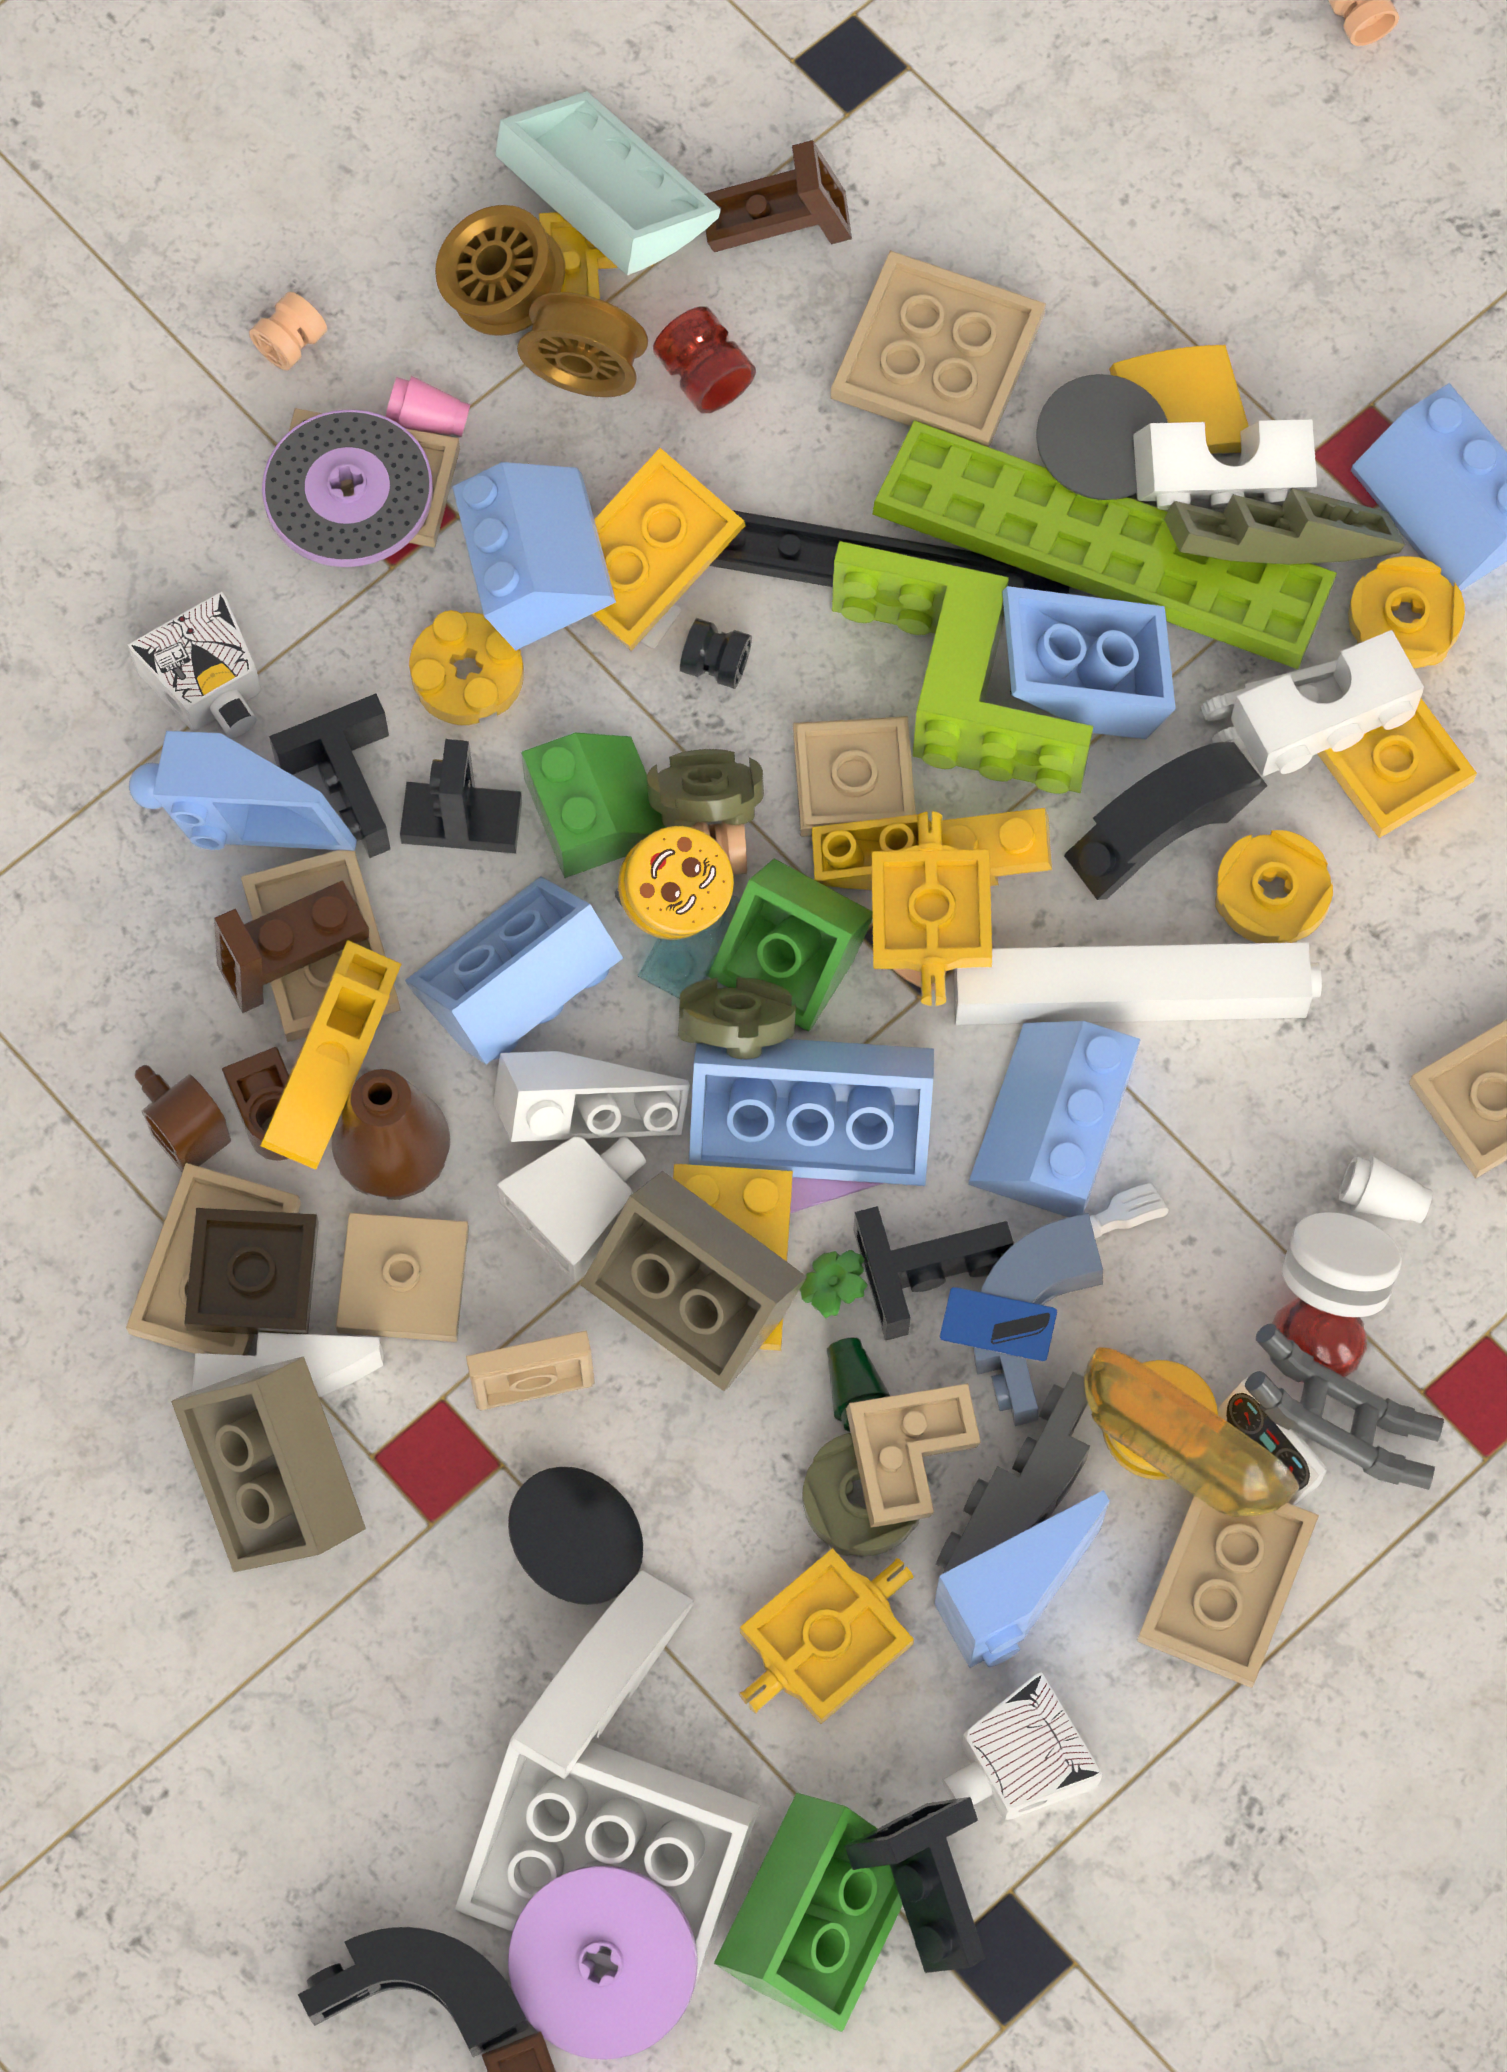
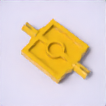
M928 811L917 816L919 845L902 851H872L873 968L912 969L921 972V1003L932 1006L931 984H935L936 1006L947 1001L945 996V971L955 968L992 967L990 850H959L948 845H942V814L932 811V833H929Z
M832 1548L741 1625L740 1634L761 1656L766 1670L744 1691L739 1693L745 1704L749 1702L750 1710L756 1714L781 1690H784L785 1693L799 1699L814 1718L822 1724L914 1644V1638L893 1616L887 1600L904 1584L914 1578L908 1567L903 1569L904 1562L899 1558L894 1559V1562L870 1581L867 1577L853 1571Z

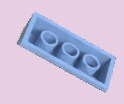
M786 1039L780 1043L762 1047L761 1056L755 1059H736L726 1053V1048L697 1043L693 1069L689 1165L793 1171V1177L925 1186L933 1091L934 1048Z

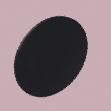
M554 1467L536 1473L516 1492L508 1516L511 1545L522 1568L542 1589L567 1602L592 1605L616 1598L636 1577L643 1558L641 1528L630 1504L609 1482L583 1469Z

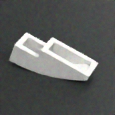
M258 1332L256 1356L195 1353L192 1392L259 1367L304 1356L318 1397L350 1385L382 1367L384 1352L380 1337Z

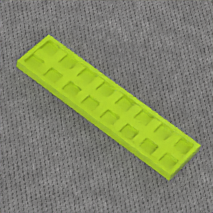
M915 420L877 494L872 515L1103 599L1165 606L1166 622L1295 669L1300 667L1337 575V572L1312 563L1274 564L1241 562L1180 552L1164 520L1168 513L1165 510L1157 509L1128 497L1115 500H1097L1078 495L1061 485L1045 467Z

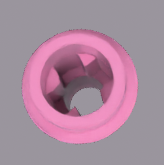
M411 376L410 381L396 377L385 417L397 422L405 429L446 435L454 434L462 437L471 404L461 402L460 399Z

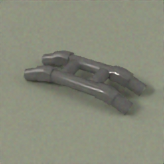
M1267 1324L1260 1328L1256 1334V1341L1270 1355L1272 1363L1285 1376L1298 1383L1300 1381L1304 1382L1301 1401L1298 1402L1291 1398L1283 1388H1278L1264 1372L1257 1371L1248 1377L1245 1382L1246 1390L1259 1402L1261 1410L1271 1421L1286 1430L1293 1429L1362 1467L1365 1473L1378 1480L1396 1485L1400 1482L1427 1490L1430 1489L1435 1466L1405 1459L1406 1456L1389 1452L1380 1446L1374 1447L1373 1441L1376 1426L1387 1432L1408 1437V1435H1413L1438 1442L1443 1428V1418L1416 1412L1415 1408L1398 1404L1389 1398L1385 1400L1313 1360V1356L1302 1351L1293 1340L1289 1341L1274 1324ZM1327 1395L1355 1410L1350 1433L1322 1418Z

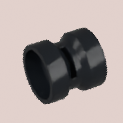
M696 618L690 628L683 648L680 672L699 677L707 671L709 675L715 677L718 684L736 689L747 664L752 644V635L737 630L719 634L714 623Z

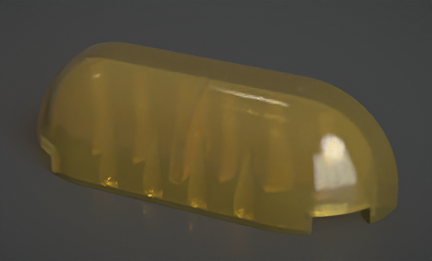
M1098 1347L1094 1350L1084 1372L1086 1398L1092 1411L1093 1420L1106 1434L1215 1510L1232 1517H1239L1240 1515L1258 1516L1279 1510L1297 1493L1299 1485L1293 1474L1280 1460L1253 1439L1136 1359L1110 1348Z

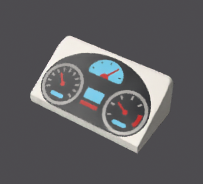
M1247 1377L1217 1408L1218 1423L1216 1430L1271 1496L1295 1505L1319 1487L1326 1473V1467L1295 1430H1286L1275 1424L1261 1410L1259 1402L1245 1388Z

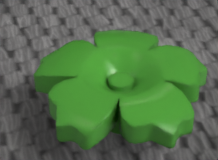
M848 1250L841 1255L836 1251L823 1253L812 1263L815 1272L806 1274L807 1278L800 1288L801 1299L805 1303L811 1302L812 1306L820 1311L825 1318L831 1315L837 1316L841 1299L844 1303L850 1304L855 1298L864 1297V1290L868 1284L859 1276L864 1272V1267L862 1266L865 1260L864 1257L853 1250Z

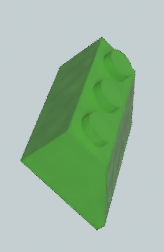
M796 1793L714 1964L753 1990L834 2030L843 2032L903 1906L890 1865L852 1870L845 1849V1845L878 1828L844 1805Z

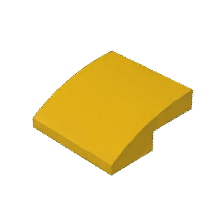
M1204 345L1164 350L1115 362L1109 368L1111 375L1130 380L1148 391L1161 406L1168 423L1205 422L1206 444L1211 454L1241 453L1240 431L1249 427L1226 345Z

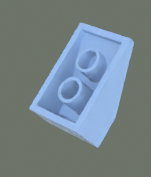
M1009 586L1002 591L1012 696L1064 720L1094 726L1092 733L1147 739L1176 709L1165 606Z
M1104 1490L939 1576L934 1605L969 1668L982 1661H985L986 1665L990 1668L1008 1660L1020 1651L1017 1643L1024 1640L1100 1532L1110 1501Z

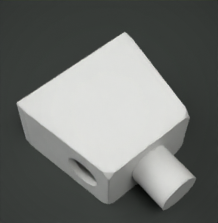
M576 1136L502 1180L497 1185L500 1204L576 1283L590 1268L627 1200L634 1193L625 1181L645 1165L646 1160L640 1150L625 1136H622L601 1155L582 1137Z

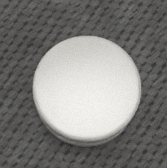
M1333 1212L1316 1213L1303 1218L1296 1225L1291 1238L1290 1248L1287 1250L1282 1264V1275L1291 1291L1309 1305L1334 1315L1365 1317L1381 1311L1388 1303L1393 1290V1283L1401 1268L1402 1256L1393 1239L1377 1226L1351 1215Z

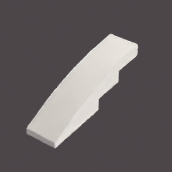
M641 1570L601 1616L545 1689L512 1736L511 1748L565 1779L592 1738H599L623 1700H630L692 1608L694 1600Z

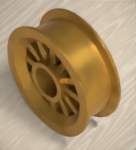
M495 205L468 215L451 230L439 250L435 275L442 297L458 312L459 316L469 327L483 334L503 336L520 332L533 325L529 310L536 298L548 293L561 292L565 278V261L559 245L545 232L542 224L535 216L520 207Z
M548 293L536 298L532 302L529 315L533 327L530 332L520 338L517 351L522 362L534 374L559 388L591 397L621 396L634 388L637 375L632 365L634 359L640 357L646 351L648 336L640 323L631 315L608 302L577 293Z

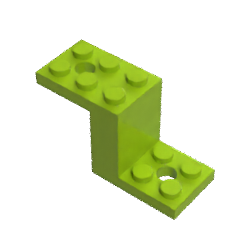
M839 541L834 560L833 612L841 613L845 618L858 623H870L875 620L897 625L902 631L913 635H926L929 632L935 633L916 711L912 757L921 758L926 764L939 769H952L958 766L976 770L985 778L994 781L1005 782L1013 778L1035 783L1039 789L1049 793L1063 794L1068 791L1081 793L1094 726L985 703L1003 627L1004 605L1002 591L1008 586L1009 577Z

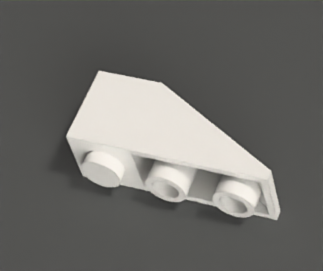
M559 1051L500 1053L493 1104L511 1142L567 1140L576 1136H580L583 1139L622 1136L682 1135L690 1084L685 1079Z

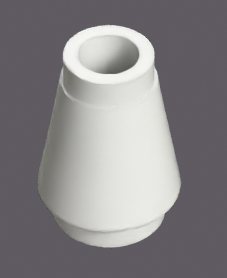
M1372 1155L1367 1160L1355 1156L1343 1177L1339 1191V1201L1350 1204L1352 1212L1407 1221L1412 1220L1421 1223L1429 1210L1433 1191L1423 1187L1420 1183Z

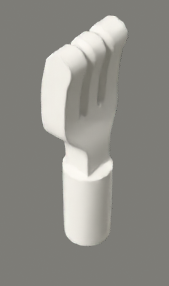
M1148 1183L1115 1195L1108 1209L1089 1217L1095 1239H1097L1102 1234L1114 1229H1129L1149 1220L1164 1217L1168 1214L1169 1209L1164 1201H1162L1153 1184Z

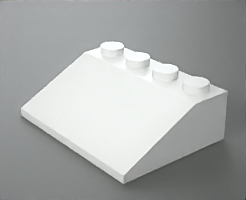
M511 1737L455 1910L513 1932L515 1924L526 1904L540 1889L555 1878L567 1872L588 1866L605 1865L626 1868L638 1872L659 1884L673 1897L684 1912L691 1926L697 1948V1983L761 1805L591 1741L567 1777L563 1779L511 1748ZM604 1946L596 1954L588 1953L587 1959L618 1971V1965L610 1961L612 1950Z

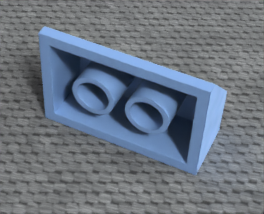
M1448 383L1405 410L1352 465L1351 472L1379 507L1389 513L1397 529L1422 559L1431 561L1442 569L1441 575L1447 578L1452 586L1456 583L1460 591L1507 562V452L1452 385Z
M501 462L452 486L484 617L515 650L616 602L583 475L578 468Z
M540 876L405 981L412 992L459 1046L484 1064H488L493 1059H499L500 1053H510L517 1046L518 1040L535 1026L554 1019L563 1010L564 1004L580 991L593 987L604 980L609 973V969L622 960L623 957L589 903Z
M1086 1021L1023 1023L968 1185L1062 1216L1073 1217L1084 1214L1135 1063L1140 1039Z

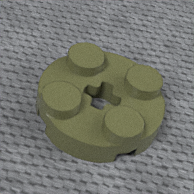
M699 749L681 752L669 757V768L658 773L656 764L647 774L649 804L654 810L662 814V823L666 827H692L696 822L722 821L730 825L745 824L754 819L755 806L762 801L764 796L763 770L761 765L750 757L749 767L736 763L735 752L728 750Z
M737 977L736 988L726 987L717 989L718 978L693 983L680 993L678 1037L685 1042L705 1043L726 1048V1053L736 1059H755L761 1056L762 1047L780 1043L794 1035L796 1004L791 1006L792 995L783 987L771 982Z
M851 1433L832 1439L821 1447L813 1458V1463L808 1468L804 1480L802 1502L809 1525L820 1539L828 1543L831 1549L833 1548L841 1555L873 1556L894 1549L904 1542L909 1534L915 1530L920 1519L870 1527L867 1508L863 1509L859 1503L851 1504L847 1499V1496L853 1493L852 1482L860 1480Z

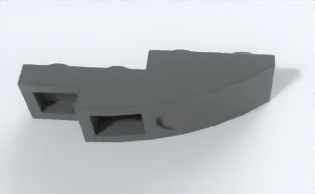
M1072 1372L1065 1388L1056 1384L1053 1385L1039 1414V1417L1046 1420L1047 1423L1038 1441L1027 1437L1013 1464L1012 1469L1021 1473L1020 1477L997 1466L989 1483L980 1478L977 1480L963 1509L964 1512L972 1515L962 1536L954 1532L950 1533L937 1559L936 1565L945 1569L943 1574L1036 1526L1052 1515L1072 1487L1088 1456L1090 1445L1072 1437V1434L1091 1398L1095 1384L1094 1381Z

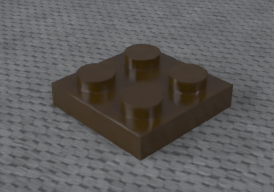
M196 1208L184 1321L187 1331L258 1334V1332L308 1334L319 1225L317 1214Z

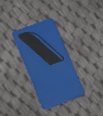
M952 1287L948 1297L940 1339L951 1343L1044 1362L1047 1360L1057 1309Z

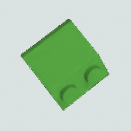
M575 732L521 752L525 783L564 878L626 857L629 851L641 840L657 830L666 828L662 823V814L654 810L649 804L647 773L631 736Z
M774 858L749 879L708 977L711 979L718 978V982L728 988H736L737 977L764 980L783 987L792 995L791 1006L796 1004L795 1024L809 1032L854 962L873 919V912Z

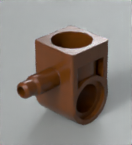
M270 1048L223 1067L222 1071L227 1087L249 1140L256 1152L269 1160L281 1161L289 1159L260 1146L266 1133L261 1128L262 1124L266 1119L273 1116L289 1078L278 1048Z
M143 1065L135 1071V1079L142 1086V1091L152 1102L142 1110L151 1136L181 1172H183L186 1163L200 1166L231 1142L224 1115L212 1097L192 1075L189 1074L171 1088L161 1075L156 1074L149 1065Z

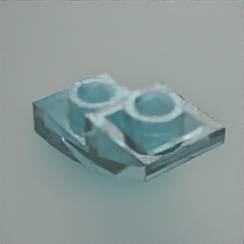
M732 895L729 905L722 916L711 926L691 937L677 940L658 938L638 977L679 999L680 993L686 987L708 979V974L740 899Z

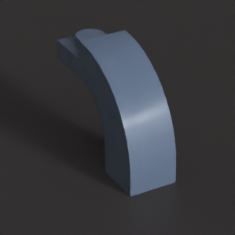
M1089 1213L1051 1222L1021 1238L997 1261L986 1278L981 1292L1044 1305L1062 1294L1103 1285V1267ZM973 1347L977 1375L1001 1369L1002 1374L991 1376L999 1411L1011 1409L1015 1426L1038 1421V1406L1026 1358Z

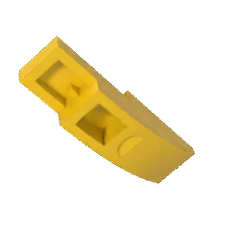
M1045 808L942 820V845H948L959 850H990V886L999 885L998 876L1052 870L1049 816ZM918 814L812 827L814 880L829 887L872 890V851H902L919 845ZM928 818V832L932 833V821L930 822Z
M347 940L307 1037L286 1082L260 1145L261 1147L312 1169H317L379 1025L401 963Z

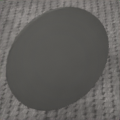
M1095 374L1082 376L1058 388L1046 401L1037 422V448L1046 469L1068 490L1097 500L1126 498L1137 493L1133 434L1150 423H1168L1155 398L1138 384L1113 375Z

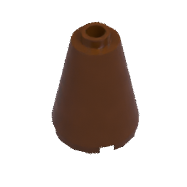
M387 1069L369 1071L356 1081L332 1133V1152L340 1174L356 1191L366 1195L372 1194L386 1197L387 1200H401L423 1192L440 1176L450 1147L448 1123L438 1105L401 1075Z

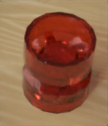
M707 306L690 309L676 317L661 331L653 344L655 356L670 375L679 374L681 376V390L702 414L715 412L732 403L744 393L756 375L754 364L736 342L729 341V332Z

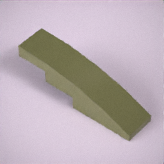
M1291 488L1282 506L1233 494L1224 512L1174 501L1164 518L1180 552L1230 561L1274 564L1345 562L1397 554L1401 552L1405 545L1387 511Z

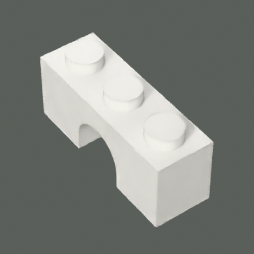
M1312 419L1257 421L1240 431L1241 457L1237 466L1224 465L1211 455L1206 444L1205 422L1150 423L1133 434L1138 501H1157V509L1169 510L1174 501L1191 505V500L1211 499L1212 508H1226L1234 494L1246 498H1264L1266 503L1282 506L1291 488L1308 492L1317 487Z
M1392 630L1340 652L1333 676L1343 693V697L1335 702L1322 704L1308 700L1298 691L1289 674L1237 695L1231 721L1262 777L1278 770L1282 774L1294 772L1305 766L1312 759V756L1329 748H1332L1334 752L1345 750L1359 742L1364 733L1383 726L1386 730L1399 727L1415 715L1424 686Z

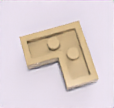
M968 1383L849 1403L846 1408L870 1527L931 1517L934 1509L923 1457L977 1448L981 1443Z

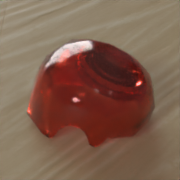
M1299 1297L1277 1311L1272 1322L1289 1341L1293 1340L1302 1351L1313 1356V1360L1344 1377L1357 1370L1367 1350V1333L1364 1330V1323L1360 1317H1345L1327 1313L1309 1305Z

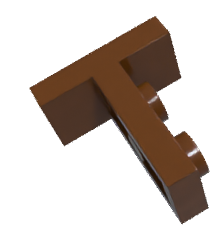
M813 140L792 145L794 170L704 194L720 208L719 218L706 229L707 243L713 252L819 225L831 245L852 239L846 191Z
M343 880L246 924L243 923L236 908L214 918L217 966L242 1013L264 1004L263 985L343 950L347 940L358 943L369 938V927Z

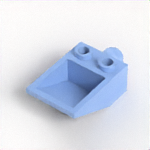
M166 731L159 764H143L130 777L129 791L133 800L138 805L147 809L163 807L190 839L191 843L204 849L220 850L224 848L225 844L355 851L356 838L320 791L222 733Z

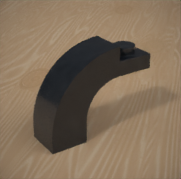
M1217 742L1199 747L1151 772L1110 802L1093 817L1096 825L1064 854V857L1097 900L1108 899L1166 846L1201 826L1228 823L1267 787V784L1234 742Z
M392 1927L379 1929L344 1941L355 1965L344 1970L342 1965L338 1963L315 1973L306 1981L309 1989L298 1994L309 2019L316 2026L365 1999L384 1991L406 1989L421 1992L438 2001L450 2013L472 2057L529 2028L527 2019L507 1981L483 1955L456 1938L422 1928Z

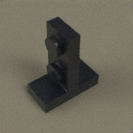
M376 693L269 736L274 759L279 768L294 775L317 765L328 793L340 792L346 805L345 809L339 811L340 818L356 840L362 841L369 858L391 850L386 825L352 753L353 750L389 736L385 711Z
M445 739L443 760L433 759L430 784L406 782L400 828L401 844L516 854L522 794L520 791L475 788L469 741Z
M878 1206L857 1211L854 1215L853 1231L859 1252L865 1259L863 1265L885 1341L909 1335L911 1317L903 1294V1288L911 1287L912 1292H924L943 1285L946 1282L945 1277L968 1272L970 1277L989 1275L997 1261L1014 1244L1008 1222L1004 1221L891 1250Z
M971 1797L926 1803L845 1845L852 1870L890 1865L925 1973L970 1968L986 1959L947 1841L948 1836L978 1821Z

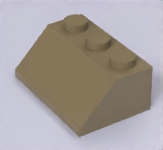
M661 1171L629 1197L580 1285L722 1391H725L780 1323L807 1276L671 1176Z
M304 1356L259 1367L171 1401L233 1573L320 1555L366 1529Z

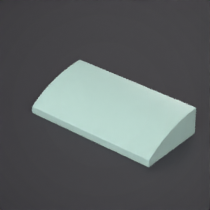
M588 91L500 120L495 156L626 275L645 269L673 254L700 235L719 218L720 208Z

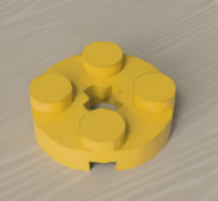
M1412 556L1388 558L1378 563L1376 569L1367 573L1365 577L1363 575L1355 585L1348 610L1351 633L1357 640V644L1392 630L1414 669L1427 665H1436L1445 659L1448 651L1459 637L1465 617V604L1462 592L1456 583L1452 586L1449 580L1441 575L1442 569L1431 561ZM1401 602L1411 603L1412 612L1421 613L1422 618L1413 619L1412 623H1405L1395 617L1392 611H1397Z
M454 610L440 613L434 619L433 624L421 632L410 653V675L413 688L418 694L421 704L431 715L447 723L472 725L480 723L479 718L488 717L497 712L498 716L508 710L514 703L523 685L524 666L520 649L515 650L484 617V614L474 612L460 613ZM465 658L475 659L476 665L482 668L479 674L470 672L466 679L458 678L457 667L454 666V663Z
M1271 830L1270 835H1258L1252 838L1253 834L1241 838L1229 848L1219 866L1215 907L1218 913L1224 917L1227 924L1235 932L1255 943H1296L1298 940L1312 934L1326 917L1333 897V881L1331 883V876L1327 870L1328 863L1323 853L1308 839L1286 830ZM1277 876L1285 881L1283 890L1288 895L1284 898L1276 897L1271 899L1263 894L1264 888L1258 882L1261 879L1272 882Z

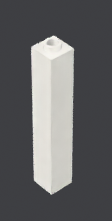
M1309 942L992 949V967L953 969L955 1025L1023 1024L1062 1021L1131 1022L1306 1018L1312 999L1320 998L1322 988L1320 963H1310Z

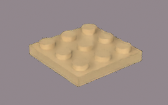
M890 250L831 386V399L909 426L915 420L990 447L1045 315L1046 303Z

